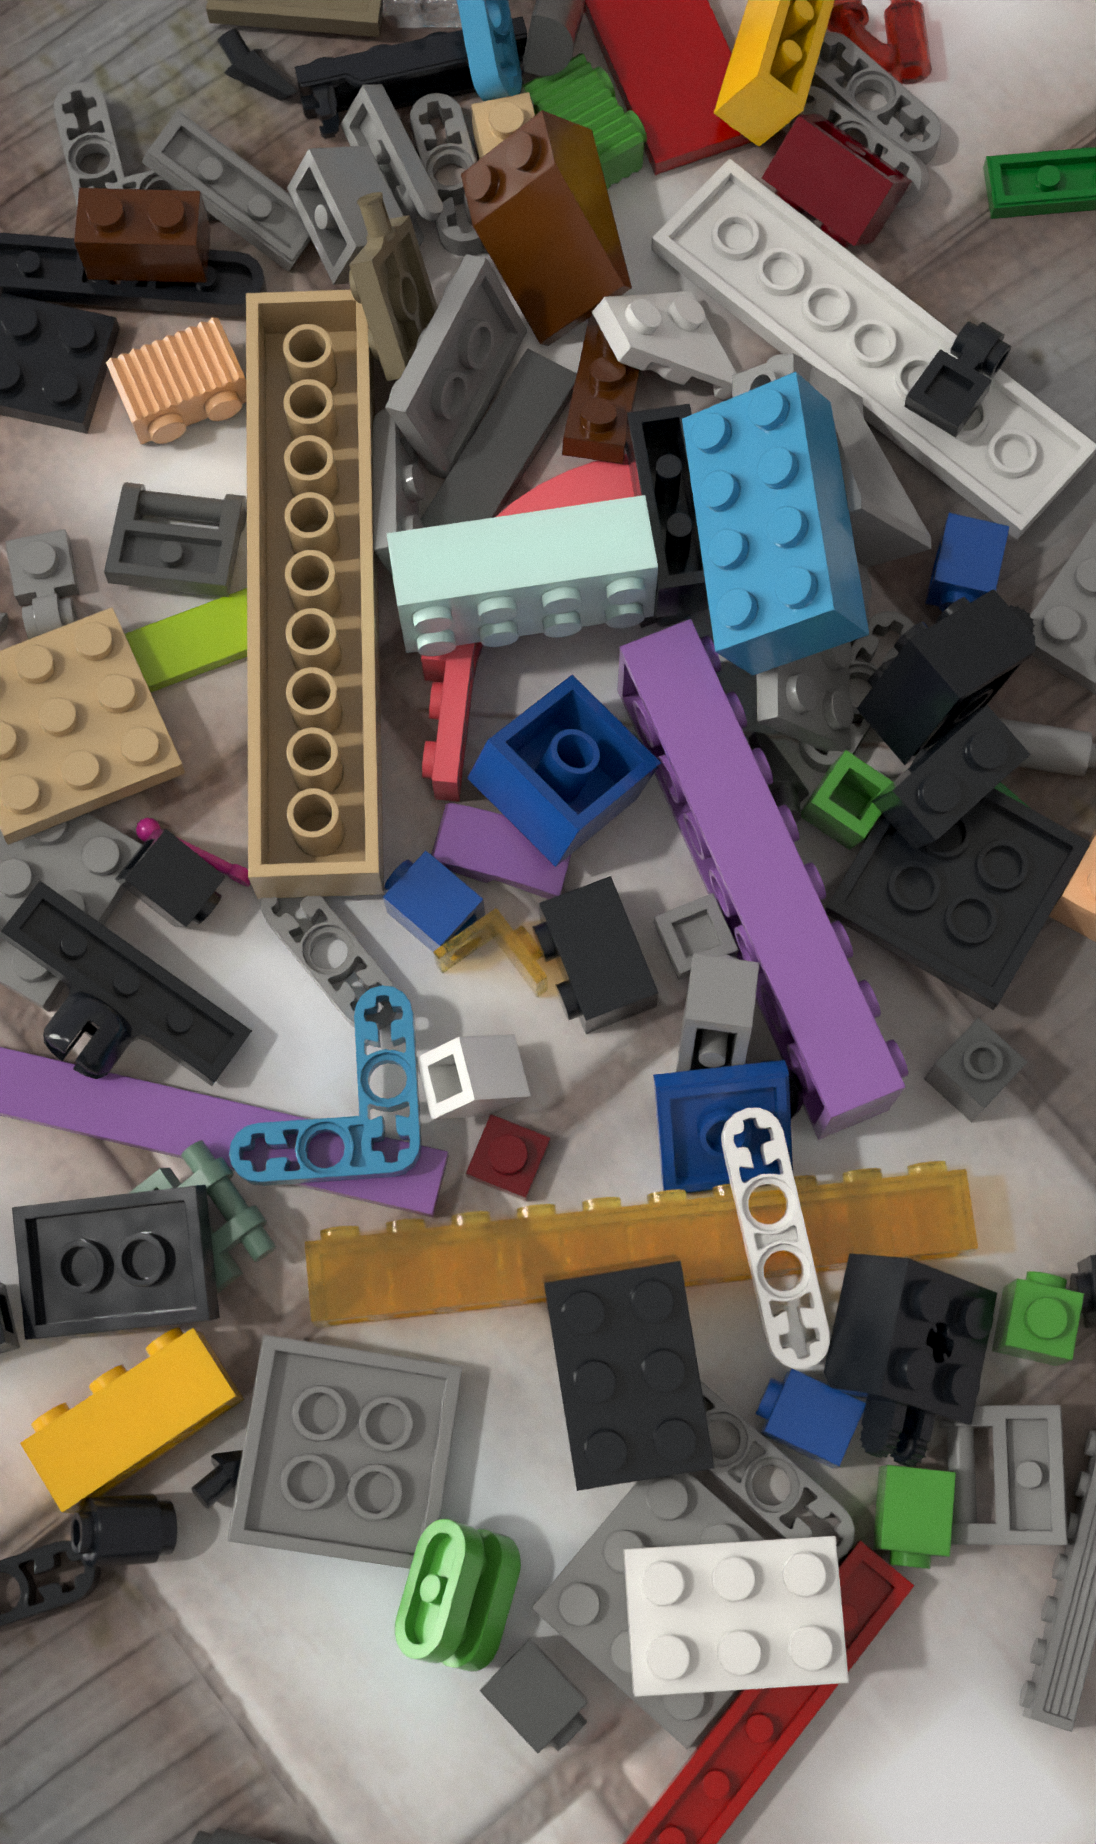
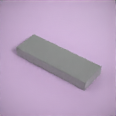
M177 110L144 155L142 163L178 190L201 191L207 212L289 272L311 242L312 239L290 194L179 110Z

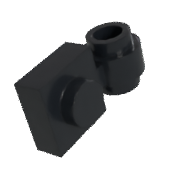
M968 321L956 337L950 354L941 349L937 352L906 395L904 407L956 438L989 392L992 382L990 378L997 374L1010 353L1011 345L1003 341L1005 335L985 322H981L977 326Z

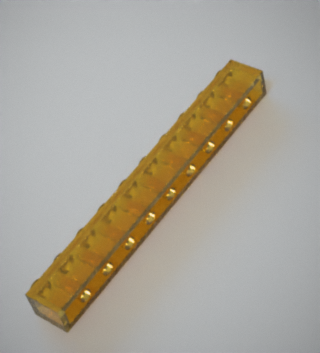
M929 1161L907 1166L908 1175L883 1178L880 1168H866L843 1173V1183L817 1185L815 1175L794 1176L816 1273L846 1270L849 1253L910 1258L917 1262L969 1256L978 1249L966 1169L948 1171L946 1161ZM730 1183L713 1187V1197L687 1200L686 1190H665L648 1194V1204L622 1207L620 1197H601L583 1201L582 1211L556 1214V1206L554 1204H538L517 1208V1218L491 1221L490 1212L488 1211L465 1212L452 1215L451 1226L425 1228V1219H401L387 1222L385 1224L386 1233L360 1235L359 1226H337L320 1230L321 1240L305 1242L311 1322L317 1328L547 1303L543 1275L676 1254L681 1260L685 1287L752 1280ZM779 1189L752 1192L748 1200L750 1213L758 1222L763 1224H772L779 1221L786 1210V1199L783 1192ZM777 1251L771 1254L764 1265L765 1279L802 1274L798 1258L788 1251Z

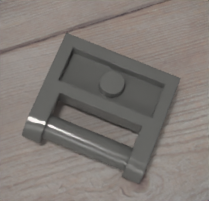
M124 482L104 569L107 582L118 585L229 597L240 536L246 523V496L226 494L224 499L146 491L144 484ZM144 515L219 523V528L210 529L141 520Z

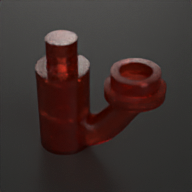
M834 0L827 29L830 32L840 33L848 37L884 70L890 72L891 76L900 84L918 83L931 74V57L922 3L916 0H890L891 5L884 11L887 44H884L865 28L869 21V14L862 0Z

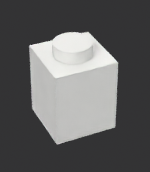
M515 1034L457 1037L416 1057L431 1120L488 1116L531 1096Z

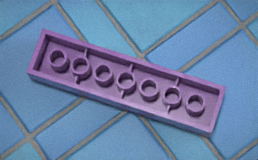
M689 619L620 646L617 691L640 742L661 762L654 774L708 895L714 894L739 950L736 956L737 959L760 962L755 1000L782 1060L786 1061L787 1067L796 1074L803 1090L802 1105L817 1139L820 1140L889 1111L906 1087L902 1078L908 1076V1068L897 1043L893 1039L885 1042L874 1019L879 1017L881 1012L873 989L865 979L857 982L847 959L853 957V949L843 925L838 920L832 923L829 921L820 901L826 898V891L817 868L812 862L803 864L794 842L798 841L800 837L794 817L785 804L777 807L768 788V785L773 783L769 763L763 751L759 747L751 750L742 728L747 727V719L742 704L734 691L725 694L716 674L721 671V662L718 653L715 652V646L708 635L702 638L699 637L692 620Z

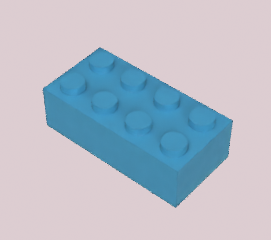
M793 372L682 418L715 652L753 676L868 636L869 629L831 402L801 375Z

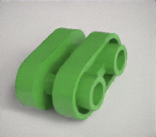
M450 1519L436 1520L424 1530L415 1550L395 1621L396 1642L405 1656L429 1663L442 1662L448 1667L469 1672L482 1670L490 1664L500 1646L521 1568L518 1547L510 1537L485 1529L476 1530L468 1524Z

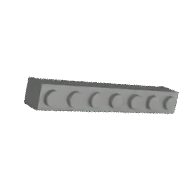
M1094 1430L1089 1431L1084 1445V1454L1089 1455L1085 1472L1079 1471L1074 1484L1073 1495L1079 1498L1075 1513L1069 1512L1067 1515L1068 1545H1066L1064 1555L1060 1553L1057 1555L1052 1570V1578L1057 1580L1053 1597L1049 1595L1046 1597L1042 1608L1041 1620L1046 1622L1043 1638H1036L1031 1651L1030 1662L1036 1664L1032 1681L1026 1680L1024 1682L1019 1699V1705L1025 1707L1024 1717L1070 1732L1074 1728L1096 1639V1431Z

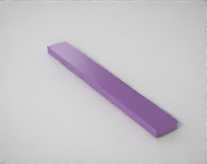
M0 1047V1116L183 1159L181 1154L185 1149L195 1142L203 1140L215 1159L222 1157L232 1171H235V1169L232 1167L229 1157L230 1144L236 1133L245 1126L263 1122L307 1119L110 1072L105 1077L93 1079L73 1070L76 1064ZM324 1132L311 1140L307 1153L312 1164L320 1168H329L340 1162L344 1155L345 1146L340 1136L335 1133ZM298 1134L286 1136L290 1145L289 1149H272L266 1144L265 1138L255 1139L254 1150L244 1152L243 1160L251 1161L255 1165L257 1172L266 1170L268 1159L288 1157L291 1161L289 1171L300 1170V1165L295 1152ZM385 1137L384 1141L374 1143L373 1151L383 1152L387 1162L393 1163L398 1161L399 1151L408 1149L410 1143ZM422 1146L421 1156L415 1167L406 1174L396 1177L292 1185L434 1218L449 1153L448 1151Z

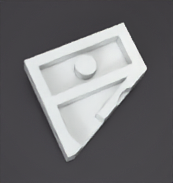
M692 291L604 297L592 311L618 362L642 371L652 370L664 379L684 385L691 377H695L713 384L714 397L722 400L731 399L732 375L737 373L710 326L702 306L697 302Z

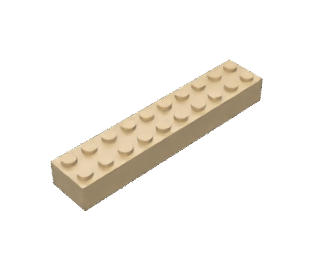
M351 289L246 293L248 878L257 899L384 894L378 556L373 550L374 357L368 343L369 325L362 303H358L354 299Z

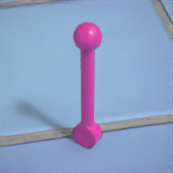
M153 818L141 819L137 823L136 834L142 841H146L154 830L160 829V825ZM178 838L216 870L226 874L229 878L243 886H250L248 869L235 863L231 864Z

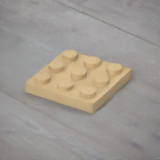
M113 607L0 650V829L7 845L185 774L181 759Z

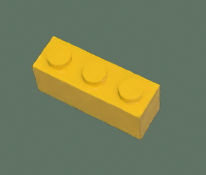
M748 0L714 114L758 147L804 110L834 0Z
M180 1327L169 1330L145 1348L149 1354L148 1358L128 1371L124 1365L110 1369L88 1386L92 1392L91 1396L71 1409L67 1403L59 1404L32 1422L31 1426L35 1433L20 1442V1445L62 1513L74 1514L82 1510L83 1504L88 1497H101L244 1401L243 1396L203 1333L194 1328L186 1333H183Z

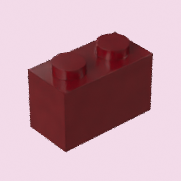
M820 114L798 115L761 178L776 189L775 194L800 214L807 211L822 222L820 229L846 248H849L851 244L858 246L874 242L912 182L908 177Z

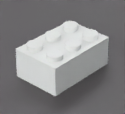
M836 1536L623 1549L632 1691L635 1697L849 1683Z

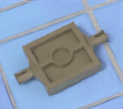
M373 192L357 200L368 235L366 236L367 244L349 264V284L354 299L358 303H362L369 325L368 343L371 353L377 361L381 362L386 380L391 381L400 379L417 347V341L421 332L429 325L438 306L410 215L389 219L383 200V193Z

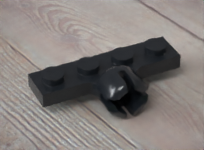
M42 881L38 882L0 932L2 939L58 977L69 988L70 992L67 999L45 1026L43 1033L44 1044L52 1054L63 1061L84 1033L91 1039L75 1060L77 1064L73 1068V1070L93 1079L105 1077L130 1043L141 1039L150 1042L210 1086H213L252 1032L248 1027Z

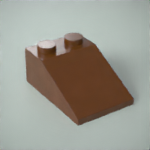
M542 110L461 174L472 225L540 344L545 346L551 345L593 316L592 311L604 297L621 296L632 288L592 129Z

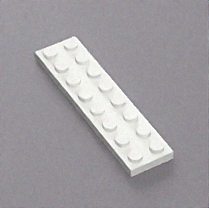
M730 158L652 237L651 250L779 352L782 354L794 353L802 357L803 360L863 397V417L866 421L992 521L1010 526L1008 533L1016 540L1022 536L1093 458L1096 452V443L1001 369L993 378H990L992 382L989 392L956 438L904 407L906 395L937 352L941 349L950 354L957 335Z

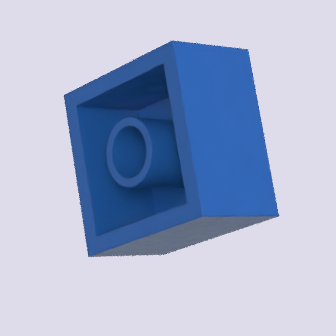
M572 674L489 738L467 779L556 867L636 801L661 762Z

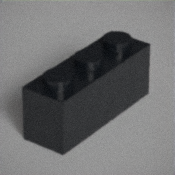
M690 404L627 413L625 447L634 497L642 495L646 497L658 564L654 609L656 618L709 610L682 418L692 415Z

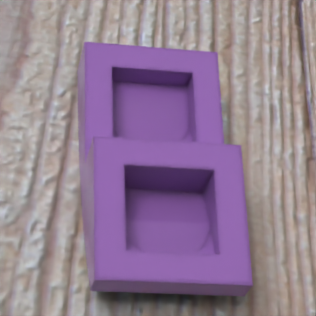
M450 802L445 805L431 853L434 858L452 872L484 883L496 880L546 899H551L561 894L571 855L555 867L504 815Z

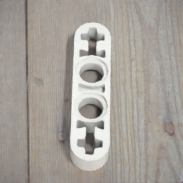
M745 1108L736 1112L727 1120L721 1133V1142L766 1343L771 1354L780 1363L794 1369H807L818 1364L825 1357L830 1345V1331L786 1140L779 1120L772 1113L761 1108ZM753 1119L757 1129L768 1128L771 1141L762 1144L760 1149L763 1164L767 1165L777 1160L780 1175L761 1174L744 1183L742 1182L739 1168H754L749 1149L746 1147L736 1148L734 1143V1136L744 1131V1120ZM770 1184L777 1187L783 1192L786 1199L784 1215L779 1221L772 1224L758 1222L749 1210L748 1200L756 1187ZM777 1251H788L794 1254L801 1264L802 1274L800 1280L793 1288L779 1291L772 1288L764 1277L765 1262L771 1254ZM808 1293L811 1306L809 1308H796L802 1327L814 1328L816 1340L806 1343V1355L797 1357L793 1348L782 1347L780 1344V1335L790 1332L787 1311L781 1310L772 1315L770 1301H793Z

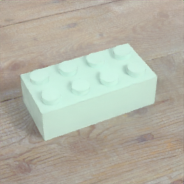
M645 495L386 533L406 653L419 652L423 656H440L452 652L458 645L481 642L484 646L500 647L514 643L519 639V636L544 633L546 636L553 638L566 637L579 632L582 627L605 623L611 628H627L641 623L645 617L654 616L658 564Z

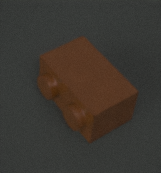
M79 188L74 244L89 280L207 283L211 228L201 191Z

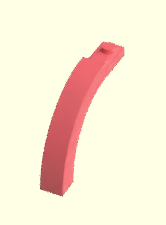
M627 454L624 455L623 464L597 460L551 478L513 501L496 517L634 497ZM481 642L458 645L452 652L440 656H421L424 680L435 681L431 687L429 718L439 720L436 741H425L422 761V778L432 779L435 800L460 802L473 684L477 663L483 648Z

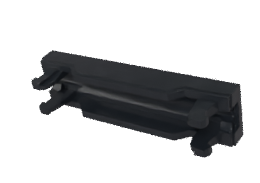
M523 16L512 18L521 74L523 75L524 67H522L527 43V30ZM462 30L449 33L434 32L422 39L395 45L380 44L369 48L367 51L336 58L321 57L309 64L295 67L304 116L307 119L319 118L323 126L319 127L320 134L325 139L335 137V134L338 133L340 126L338 112L349 110L362 85L382 84L395 110L413 106L420 98L428 94L441 93L455 97L476 92L471 78Z

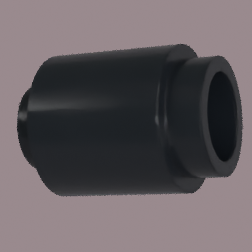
M154 1494L88 1497L83 1504L82 1512H75L72 1517V1549L76 1555L83 1554L84 1561L89 1568L155 1563L159 1556L171 1555L176 1546L177 1517L174 1505L170 1500H158Z

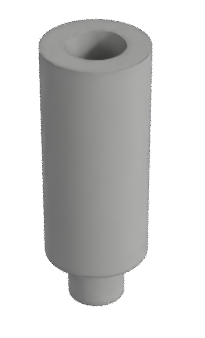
M999 718L1031 754L1018 767L1079 777L1085 776L1087 768L1096 769V743H1092L1091 732Z

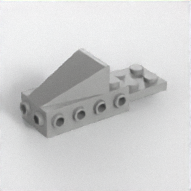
M794 353L775 355L769 358L765 364L732 375V398L797 372L831 402L869 626L868 601L872 595V586L867 568L931 549V536L863 417V397ZM850 642L756 674L757 722L826 753L829 751L851 749L850 725L853 722L854 711L849 694V665L852 661Z

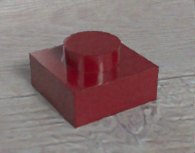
M490 1114L466 1171V1177L527 1201L551 1143V1138Z

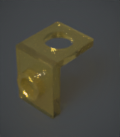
M497 908L433 952L437 968L441 973H444L494 938L537 997L548 990L547 975L536 962L543 957L537 943L522 925L513 930Z

